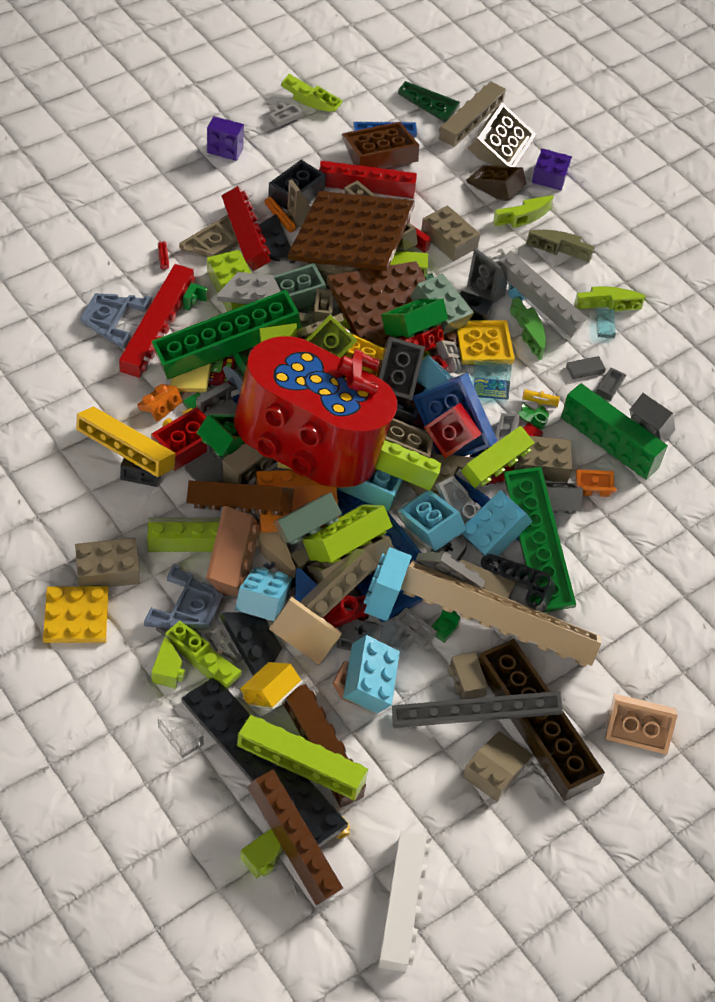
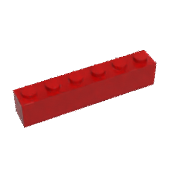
M330 161L320 162L319 171L326 174L325 187L344 189V187L355 181H359L374 194L414 199L417 173Z
M236 186L221 195L243 257L254 272L271 262L269 258L270 251L264 245L266 240L260 234L262 230L259 224L256 223L257 217L252 211L251 203L247 201L249 199L248 194L245 190L242 191L239 186Z

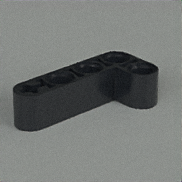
M487 554L482 557L480 563L483 569L513 581L516 586L528 590L525 600L530 608L540 612H544L547 609L556 587L549 574L493 554ZM513 569L510 574H506L507 570ZM526 575H530L528 580H523ZM544 581H548V584L546 586L541 587V584ZM540 599L538 604L533 605L534 600Z

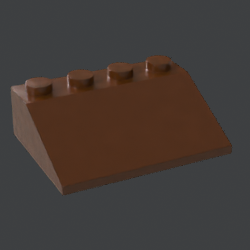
M401 122L342 133V138L353 165L385 169L419 161V144Z

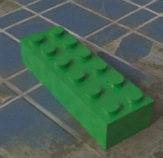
M582 383L567 394L561 418L565 422L572 425L580 433L587 436L595 444L606 450L607 453L614 456L645 480L660 468L668 447L667 444Z

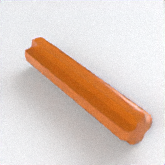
M272 197L266 198L265 205L274 215L277 214L283 226L290 233L296 231V224Z

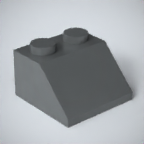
M546 483L553 514H556L558 511H565L567 514H576V511H582V487L575 483Z

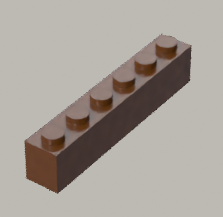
M188 480L186 503L194 504L196 509H205V506H209V510L220 511L221 507L228 506L233 509L240 508L239 511L244 513H251V510H255V514L267 515V511H271V515L283 516V512L291 513L294 489Z
M306 684L297 687L282 701L301 737L353 761L347 757L343 742L338 741L335 736L334 726L326 720V713L323 707L318 706L314 691L309 690ZM366 783L363 785L355 801L364 798ZM331 790L340 808L355 802Z
M271 770L255 779L247 788L317 906L341 891L343 886L275 771Z

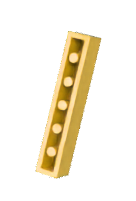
M94 406L77 413V431L154 476L160 477L174 469L175 452Z

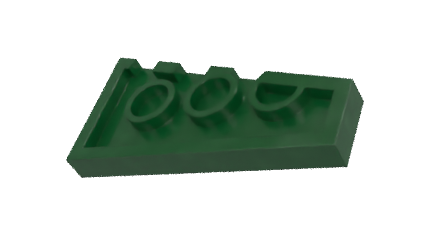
M404 81L398 89V95L443 122H447L449 117L453 116L460 106V101Z

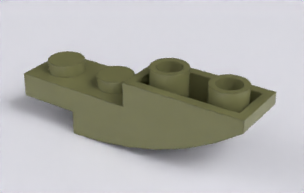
M530 230L526 241L527 245L556 256L558 252H562L589 263L595 249L594 246L581 242L582 237L556 230Z

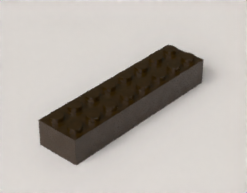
M511 639L479 654L478 661L482 672L495 697L550 692L515 639ZM564 711L560 715L510 719L563 801L600 784L605 772Z

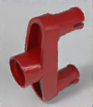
M355 349L351 358L342 356L337 372L346 375L348 388L356 391L361 390L372 395L376 394L378 383L364 379L361 373L362 366L376 371L379 359L370 357Z
M366 595L344 597L341 603L333 607L323 619L335 628L356 619L360 621L367 620L369 614L364 613L367 604H364Z

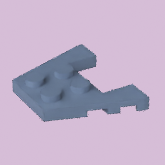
M95 293L81 316V322L124 349L130 339V333L116 329L117 324L127 307L145 312L151 302V297L135 298V295L118 297V294Z
M173 564L167 575V581L184 586V589L172 613L151 607L144 620V626L172 628L180 620L190 629L209 630L223 601V594L205 582H199L191 573H185L180 569L179 565Z

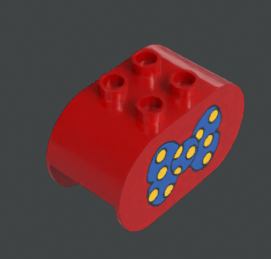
M279 336L260 342L249 354L234 415L235 429L241 439L264 457L272 458L291 468L296 474L306 476L325 486L338 488L353 487L370 479L376 471L375 467L397 410V399L391 387L382 379L362 369L361 376L364 379L378 383L376 394L372 395L361 390L356 391L348 388L346 375L337 372L341 358L307 340L291 336Z

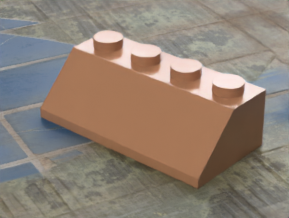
M223 506L206 579L223 596H238L240 586L252 569V558L256 551L257 536L260 534V525L252 515L228 506Z

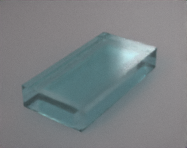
M596 309L597 337L615 339L614 309Z

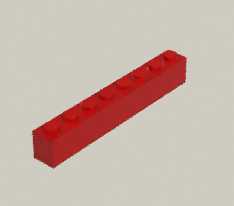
M178 264L173 265L119 359L121 373L140 378L143 372L147 371L150 359H153L155 356L152 341L163 337L164 334L167 335L171 322L175 321L177 311H180L182 308L183 297L191 283L195 284L196 282L194 269Z

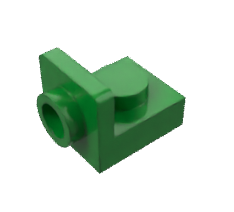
M191 283L183 297V309L190 311L198 300L206 302L208 289Z
M442 609L440 617L431 625L437 631L435 637L443 643L459 628L461 617L457 612L453 610L451 613Z

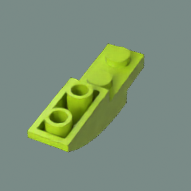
M290 73L281 83V87L293 93L292 99L317 110L336 112L343 103L341 99L317 85L315 88H312Z
M554 196L523 200L520 206L495 210L493 223L495 226L511 224L512 228L532 223L551 210Z
M593 286L590 292L576 294L574 306L577 309L608 307L609 312L642 309L646 297L644 294L628 289Z
M180 620L165 633V636L173 646L208 679L213 678L228 689L241 676V670L211 649L208 641Z

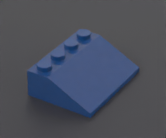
M468 372L413 396V401L425 426L461 403L481 432L480 436L451 455L467 456L489 448L497 442V438ZM433 441L437 454H442Z

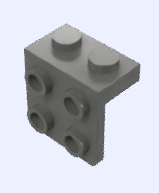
M228 382L218 385L196 398V407L206 417L208 414L235 415L237 404L231 399V385Z
M207 445V452L186 464L185 471L195 481L223 483V460L225 457L216 455L214 449Z

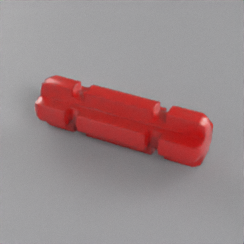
M159 241L160 268L162 270L169 269L167 243Z

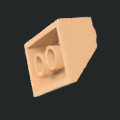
M614 694L609 711L605 739L668 754L678 714L676 709Z

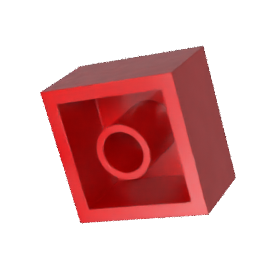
M461 403L452 407L424 427L444 458H447L481 435V432Z

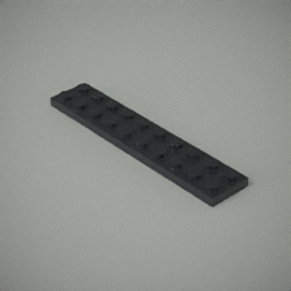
M211 678L181 697L184 706L251 782L271 770L275 771L319 847L348 828L347 821L309 779L237 746L238 734L250 717V714L226 687Z

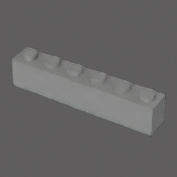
M510 250L499 261L498 265L502 267L506 281L569 337L572 338L583 327L588 318Z

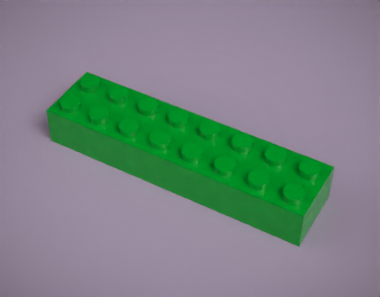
M283 290L152 341V344L168 380L256 346L260 343L259 328L297 323V329H300L302 325L297 308L287 290Z

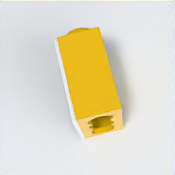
M268 662L240 690L244 694V700L252 707L275 709L302 683V680L291 664Z

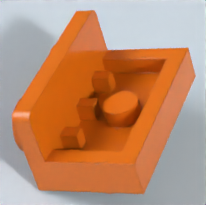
M160 384L156 386L152 393L144 396L137 406L140 411L150 412L155 421H160L181 404L183 400L176 386Z
M579 469L575 471V484L583 488V496L599 494L600 497H610L611 494L616 492V487H614V471Z

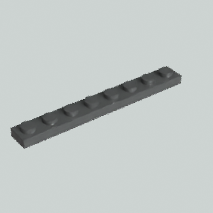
M561 691L392 705V724L394 728L560 715L563 714Z

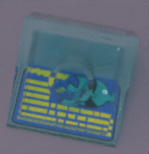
M474 360L472 384L478 397L508 400L512 364Z

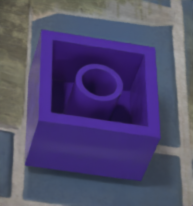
M213 116L207 126V153L237 161L244 147V124Z
M542 148L534 168L531 183L562 191L569 172L572 156Z

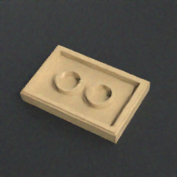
M291 597L269 628L318 665L342 635V632L293 597Z

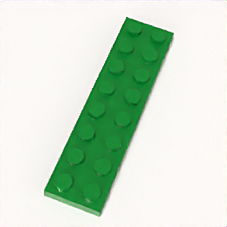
M535 467L504 472L503 476L508 497L525 511L532 521L518 536L525 566L546 572L556 586L548 607L544 612L575 608L577 604L542 468ZM544 581L541 584V587L546 586L548 584V581ZM540 599L534 600L535 605L540 602Z

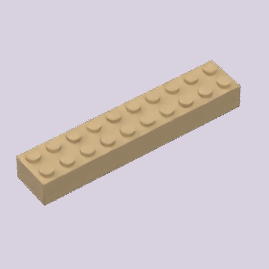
M414 561L409 565L401 586V590H404L403 593L410 597L419 596L423 598V602L434 605V603L442 606L441 609L452 613L453 610L461 613L460 616L467 620H472V618L479 620V624L488 628H491V626L496 627L502 634L509 636L511 633L518 636L517 639L522 642L529 643L531 641L536 643L537 647L542 650L548 651V649L556 651V655L559 657L576 659L575 662L582 666H587V664L593 665L601 645L600 635Z

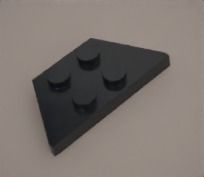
M276 214L260 223L259 226L262 230L260 234L266 240L264 245L270 251L269 258L280 262V259L288 260L291 246Z
M224 612L219 615L253 676L268 662L275 663L282 647L274 633L269 629L270 626L266 619L243 612Z

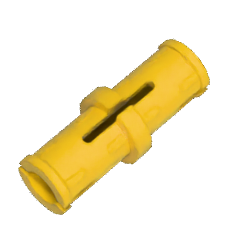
M524 389L522 400L535 402L537 405L545 404L558 407L560 396L545 394L544 391L535 392Z

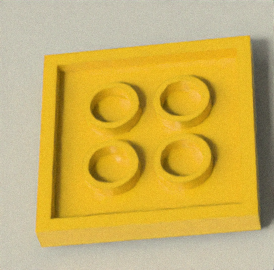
M507 320L468 321L465 326L456 329L462 365L514 364L515 357Z
M47 586L43 643H106L109 586Z

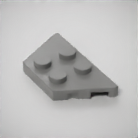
M237 272L217 294V301L249 304L281 291L273 275Z

